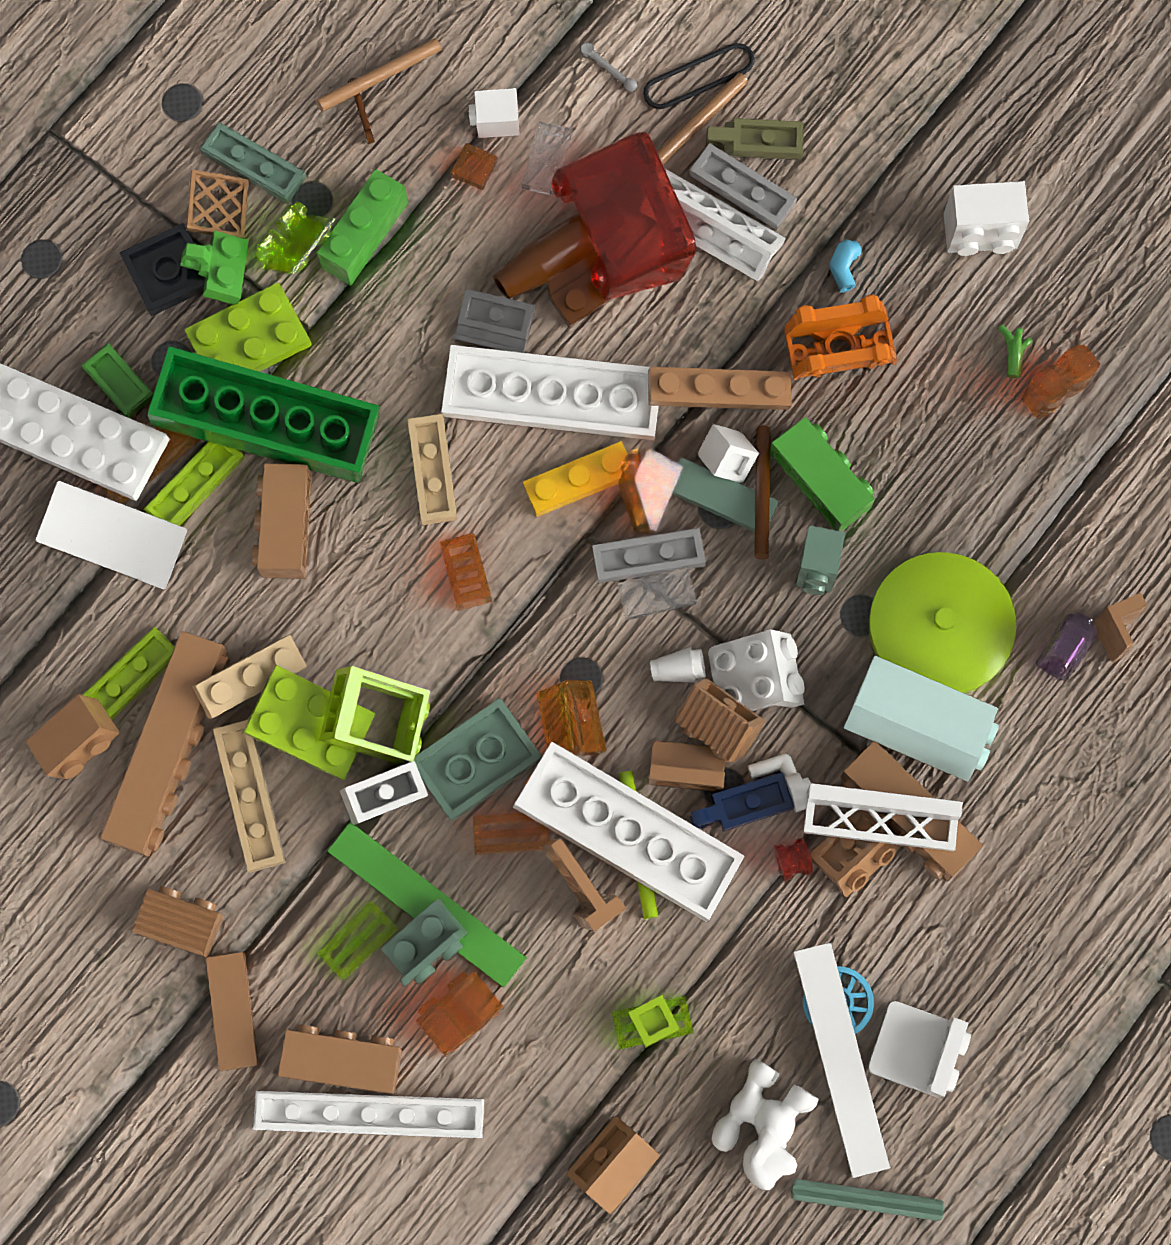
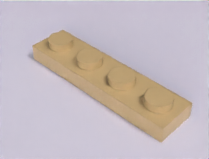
M248 720L213 729L247 870L249 873L284 864L286 861L255 738L242 733Z

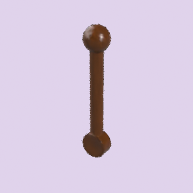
M351 78V79H349L348 83L351 82V81H353V80H355V79H357V78ZM359 93L354 98L367 143L371 144L375 141L361 94Z

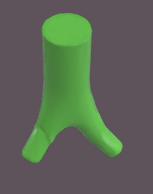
M1000 325L998 329L1005 338L1008 350L1007 377L1021 378L1023 353L1032 343V339L1028 337L1022 341V328H1016L1013 337L1005 325Z

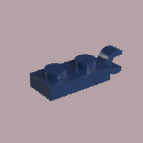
M783 772L712 794L711 798L714 806L691 812L689 817L692 825L698 829L720 822L724 832L793 810L794 804Z

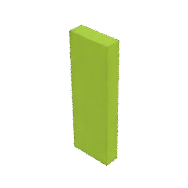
M208 441L146 505L144 511L149 515L181 526L245 459L244 454L237 449Z
M154 626L82 695L98 699L111 720H113L168 667L175 646Z

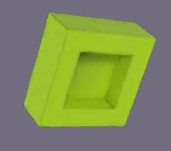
M662 995L628 1012L645 1048L680 1030Z

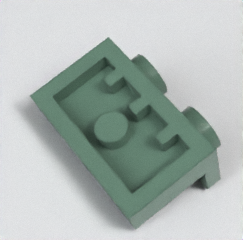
M437 899L381 949L404 976L400 980L404 987L414 980L420 985L436 971L432 966L433 963L441 956L445 961L449 960L463 947L459 941L468 932L444 903Z

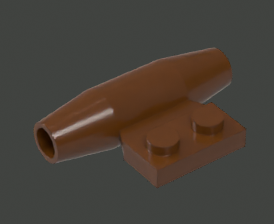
M609 200L568 218L526 245L493 275L498 289L505 298L511 299L548 283L549 300L566 325L570 328L628 289V286L609 258L607 259L595 252L625 224L620 210Z

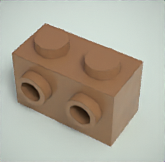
M77 694L25 742L47 776L68 780L81 773L84 765L95 755L104 752L110 746V742L120 732L98 699Z

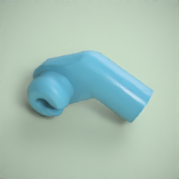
M846 239L840 242L829 262L830 270L840 293L850 291L856 287L849 267L852 261L861 255V246L857 241Z

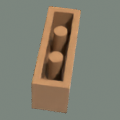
M264 463L263 475H258L257 496L262 497L261 510H256L254 516L255 531H260L259 545H253L252 565L257 566L262 578H306L312 474L308 465Z
M298 1024L296 1031L286 1030L278 1073L279 1077L395 1095L402 1049L394 1046L395 1039L372 1036L371 1043L356 1041L357 1033L339 1030L334 1031V1037L319 1035L320 1028Z

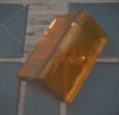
M566 680L537 693L547 749L550 743L553 742L575 756L598 755L606 752L592 681Z

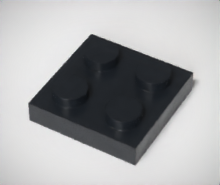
M184 223L119 252L151 316L190 299L204 290L205 277L199 275L198 270L180 266L182 252L186 244H194L188 231H186Z

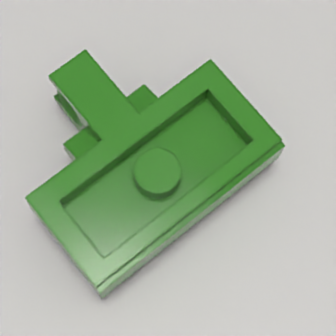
M214 231L210 245L186 244L182 252L180 266L198 270V274L205 277L204 297L233 305L238 304L241 299L249 240Z

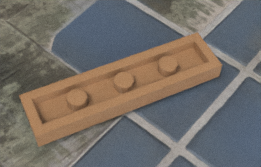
M650 367L648 370V405L789 410L792 406L791 372Z

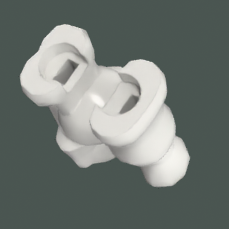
M755 1059L749 1066L748 1077L743 1089L731 1101L730 1112L717 1121L712 1133V1143L718 1150L727 1152L737 1143L740 1125L743 1122L753 1124L759 1138L748 1145L744 1152V1172L753 1185L762 1190H770L780 1177L796 1172V1160L785 1150L787 1147L786 1143L794 1132L795 1117L799 1113L812 1111L817 1106L818 1098L794 1084L783 1101L764 1099L761 1094L763 1088L771 1087L778 1079L780 1073L760 1060Z

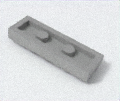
M710 143L690 169L691 177L775 230H778L797 201L795 196Z
M700 528L592 545L598 583L692 569L706 565Z

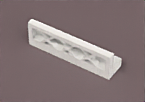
M665 170L650 183L638 211L756 281L763 277L772 256L783 246L786 239L668 170Z
M811 783L808 788L804 833L954 852L958 820L962 815L963 802ZM815 804L830 806L839 819L829 827L813 825ZM838 807L849 808L851 810L848 811L846 814H843ZM857 810H865L870 813L877 824L866 832L857 831L847 818ZM876 812L889 814L881 819ZM895 814L905 815L915 828L905 836H896L887 827L885 822ZM914 817H921L927 819H925L922 823L919 824ZM933 819L949 821L947 842L932 840L922 827ZM843 822L848 829H840L835 827H837L839 824ZM881 827L886 834L873 832ZM918 831L924 839L911 836Z

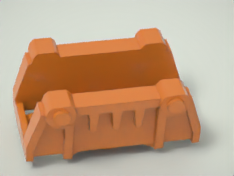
M867 295L861 299V302L813 309L812 306L808 305L799 307L796 310V314L791 317L784 328L793 380L796 381L801 377L815 376L817 378L826 373L863 367L872 369L876 365L882 366L888 363L895 365L898 361L888 321V313L878 296ZM883 323L884 330L876 332L873 338L865 339L864 335L855 336L863 326ZM809 335L820 341L814 342V348L807 349L802 344H792L791 338ZM842 339L849 344L850 351L833 353L830 344L834 340Z

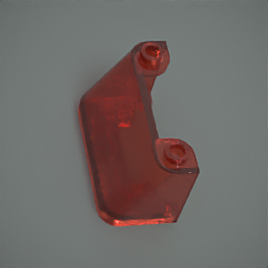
M646 132L630 134L556 170L551 181L553 192L564 203L574 201L598 255L595 266L591 270V278L595 288L600 289L604 301L681 280L696 252L695 237L655 146Z

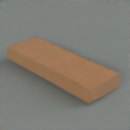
M239 952L207 957L206 964L219 1071L259 1066L245 953Z

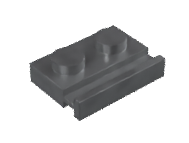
M465 289L454 339L502 351L525 353L524 350L531 328L535 305Z

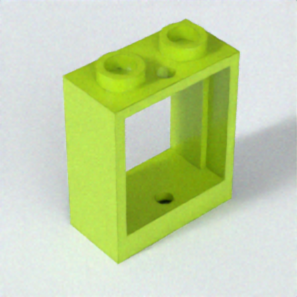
M353 666L336 669L319 741L396 764L413 762L415 756L419 754L422 745L420 733L422 724L430 711V703L428 702L430 691ZM361 687L404 700L393 749L349 736Z

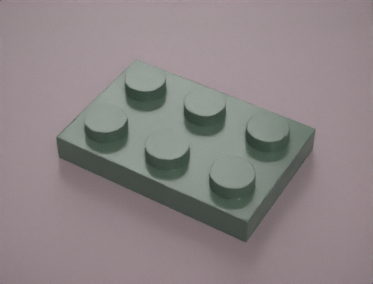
M499 698L417 754L414 761L422 781L449 820L453 822L540 762L542 756L505 703Z

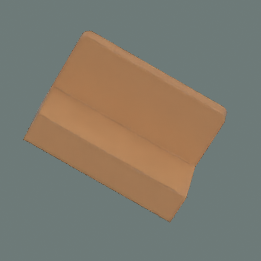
M1141 593L1107 607L1093 623L1112 662L1120 660L1134 645L1125 626L1132 623L1147 607Z
M654 741L649 785L721 792L724 787L725 761L717 758L711 752L710 746Z
M615 1116L569 1169L566 1175L605 1211L612 1213L656 1162L659 1154L635 1131Z

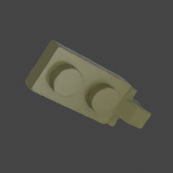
M734 118V122H725V127L708 126L706 147L710 143L718 149L724 150L728 155L739 157L802 160L804 122Z

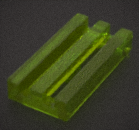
M370 901L317 954L345 981L398 928ZM373 913L376 918L345 949L332 959L329 954ZM383 923L386 928L342 969L339 965Z
M686 996L665 1000L669 1008L680 1006L681 1013L673 1014L676 1022L683 1021L684 1028H679V1031L659 1041L694 1034ZM639 1006L612 1012L619 1050L644 1045L640 1037L625 1040L624 1033L637 1030L633 1023L622 1026L621 1018L630 1017L628 1012Z

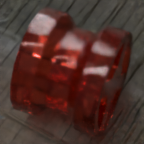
M803 837L795 839L794 843L788 846L783 844L773 846L776 862L784 882L791 880L794 875L799 873L804 875L813 874L811 857Z

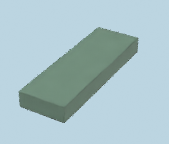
M220 122L216 124L200 147L202 155L238 176L248 179L250 183L289 204L307 177L306 172Z
M680 458L665 492L755 532V490L735 481L714 476L710 470ZM771 497L769 523L779 504V501Z

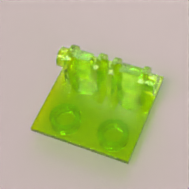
M298 201L294 205L290 204L279 219L281 221L277 220L274 223L277 229L286 236V239L276 230L270 229L268 231L269 235L266 234L255 247L257 252L254 254V257L260 263L265 264L263 269L266 271L293 275L307 265L309 261L308 255L315 246L322 244L331 233L330 227L336 219L305 215L308 210L303 204Z

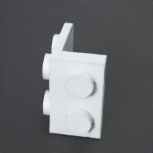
M770 629L719 644L709 649L708 656L713 683L751 711L773 705L789 708L804 705L803 693L805 687L803 679L798 673L796 663L798 650L791 634Z
M898 1001L891 1002L888 1005L868 1069L876 1076L937 1098L945 1097L946 1091L953 1092L958 1080L959 1070L954 1069L958 1054L964 1056L968 1049L971 1034L967 1033L966 1030L969 1023L957 1018L947 1020Z

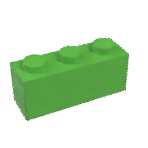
M375 169L318 250L317 255L321 268L351 286L407 206L408 198L405 186Z
M805 417L772 442L770 454L835 531L842 532L872 508L875 500L873 497L874 491L863 477L858 479L850 470L851 464L848 458L840 450L834 451L827 443L828 437L825 431L817 423L812 425Z

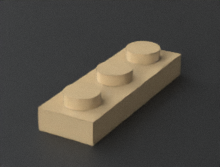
M443 414L408 419L421 523L422 525L456 521L458 517Z
M287 635L198 682L192 688L208 719H212L262 692L274 666L278 665L294 674L307 666L291 635Z

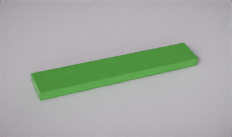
M352 822L347 825L328 849V853L414 919L435 900L440 899L468 932L459 941L463 947L457 953L501 987L505 988L527 960L526 956L365 832L353 825Z

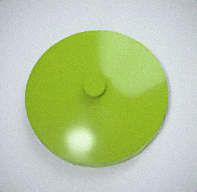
M927 553L903 562L888 574L881 583L870 608L869 635L872 648L877 657L967 694L989 682L1007 661L1016 636V615L1012 600L1005 586L987 567L969 557L955 553Z

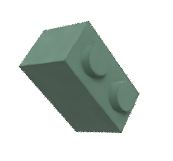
M809 525L802 548L795 586L803 587L804 592L813 595H823L824 591L831 593L838 575L846 532Z

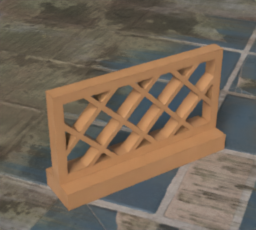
M561 838L550 839L541 845L583 906V908L573 914L582 928L594 932L626 910L618 896L605 893L600 895Z

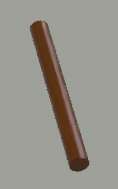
M765 425L756 428V450L759 454L756 458L754 557L760 560L769 558L771 428Z

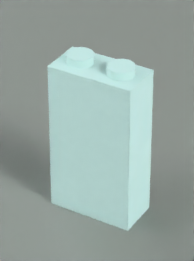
M874 656L844 729L968 782L975 768L982 771L988 759L990 750L984 747L985 744H992L998 731L999 725L993 723L998 708Z

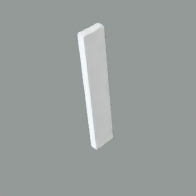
M831 942L794 951L851 1175L855 1178L890 1169Z
M256 1091L253 1130L483 1139L484 1099Z

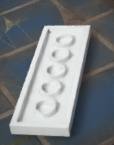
M451 345L441 413L444 417L655 441L659 406L648 405V370L650 367Z
M0 364V442L137 501L170 440L167 434Z
M553 742L550 743L513 808L705 922L710 920L744 858V855Z

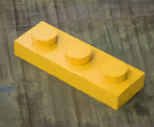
M622 441L525 480L523 481V487L536 516L539 517L636 477V472Z

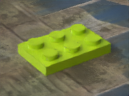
M279 282L238 302V304L232 305L184 329L198 355L259 372L312 346L305 329Z
M278 665L274 666L242 733L340 780H345L357 754L356 751L319 741L331 691ZM356 704L349 736L363 740L376 713Z

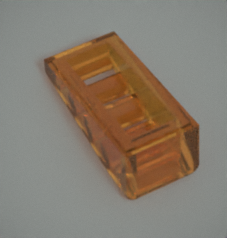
M471 533L440 541L457 611L493 602L475 534ZM470 544L471 551L450 556V549ZM471 558L475 562L458 568H454L452 564ZM477 571L478 576L460 581L456 579L458 575ZM479 583L481 585V589L460 594L459 588Z

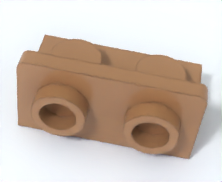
M857 810L847 818L857 831L866 832L877 824L870 813L865 810ZM844 823L838 827L840 829H848ZM881 827L873 832L886 834ZM828 836L808 856L811 862L837 885L840 893L848 897L853 891L860 890L867 883L868 878L880 866L887 865L894 858L899 846L896 844Z

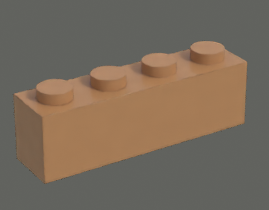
M875 741L848 766L840 777L844 781L842 786L845 788L934 798ZM876 812L881 819L889 814ZM895 814L885 822L886 825L888 824L899 834L898 836H905L915 828L905 815ZM914 817L919 824L922 823L925 819H927L921 817ZM933 819L922 827L932 840L947 842L949 821ZM958 821L954 852L902 846L910 853L916 851L925 860L923 866L932 876L938 880L943 877L948 882L984 845ZM918 831L911 836L924 839Z

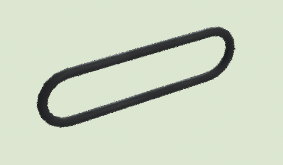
M734 43L653 78L644 87V99L649 106L655 109H665L731 80L738 73L745 74L751 70L755 60L753 51L741 43ZM736 48L743 49L749 54V64L745 68L663 104H657L649 98V89L653 84Z

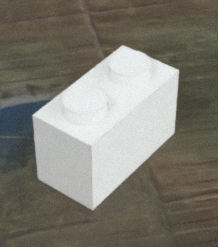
M415 761L340 790L353 825L428 796Z

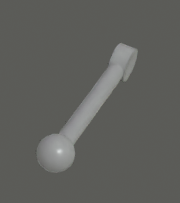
M591 43L582 44L581 55L583 57H591L622 82L626 91L633 92L636 90L637 82L635 79L625 77L594 51V46Z

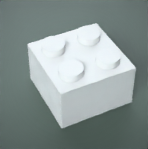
M1025 181L953 185L944 211L947 253L957 252L958 255L969 256L978 253V251L993 250L996 254H1004L1017 249L1029 223Z

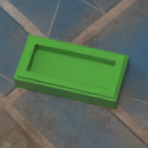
M109 343L81 365L84 371L125 417L131 418L152 401L154 394Z

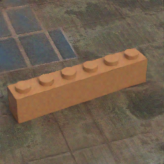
M181 631L100 839L106 843L148 858L152 850H158L164 835V830L161 829L165 816H170L175 808L177 795L174 792L179 780L184 781L189 772L191 761L188 760V756L192 746L197 747L200 743L204 731V726L201 725L205 711L192 686L229 666L230 658L227 657L228 651L222 644Z

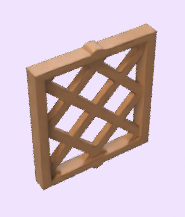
M191 170L186 231L213 235L214 231L244 239L249 180L226 176L222 173L215 174ZM199 178L212 179L215 183L206 188ZM224 182L235 183L239 187L230 192L224 185ZM196 183L202 192L194 197ZM218 186L226 194L219 201L211 194V191ZM242 191V202L240 204L234 196ZM205 195L214 204L207 210H204L197 202ZM228 200H231L237 207V210L230 215L221 206ZM193 205L200 212L194 219H192ZM215 209H218L224 216V219L217 224L208 215ZM241 213L239 227L233 218ZM205 218L211 228L199 227L196 223ZM229 222L236 232L222 231L220 227Z

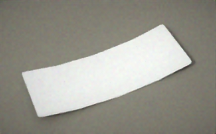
M58 481L36 541L158 588L166 589L187 529Z

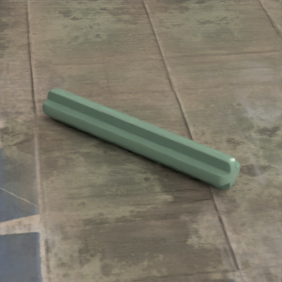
M800 1179L794 1180L792 1184L791 1197L797 1201L936 1221L942 1220L944 1216V1201L939 1199Z

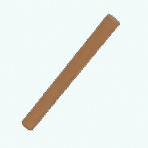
M434 38L316 99L318 108L321 112H324L442 50L439 41Z
M738 73L643 165L644 170L652 176L748 83L747 78L742 73Z

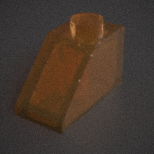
M648 447L632 450L626 455L621 464L622 474L618 481L633 530L639 534L657 531L683 468Z

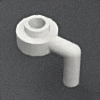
M781 754L747 765L751 779L777 771L783 772L794 804L793 810L796 813L806 809L808 788L811 782L808 777L802 779L801 775L797 773L793 761L788 754Z

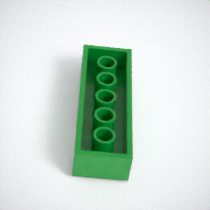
M169 346L150 404L148 417L151 425L287 464L308 465L309 470L360 484L378 423L380 406Z

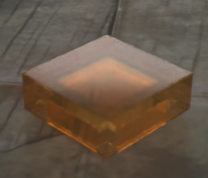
M465 143L451 171V176L483 190L498 162L497 156Z

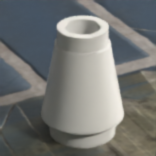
M688 647L650 661L654 682L697 683V679L706 677L701 649L693 650L692 647Z

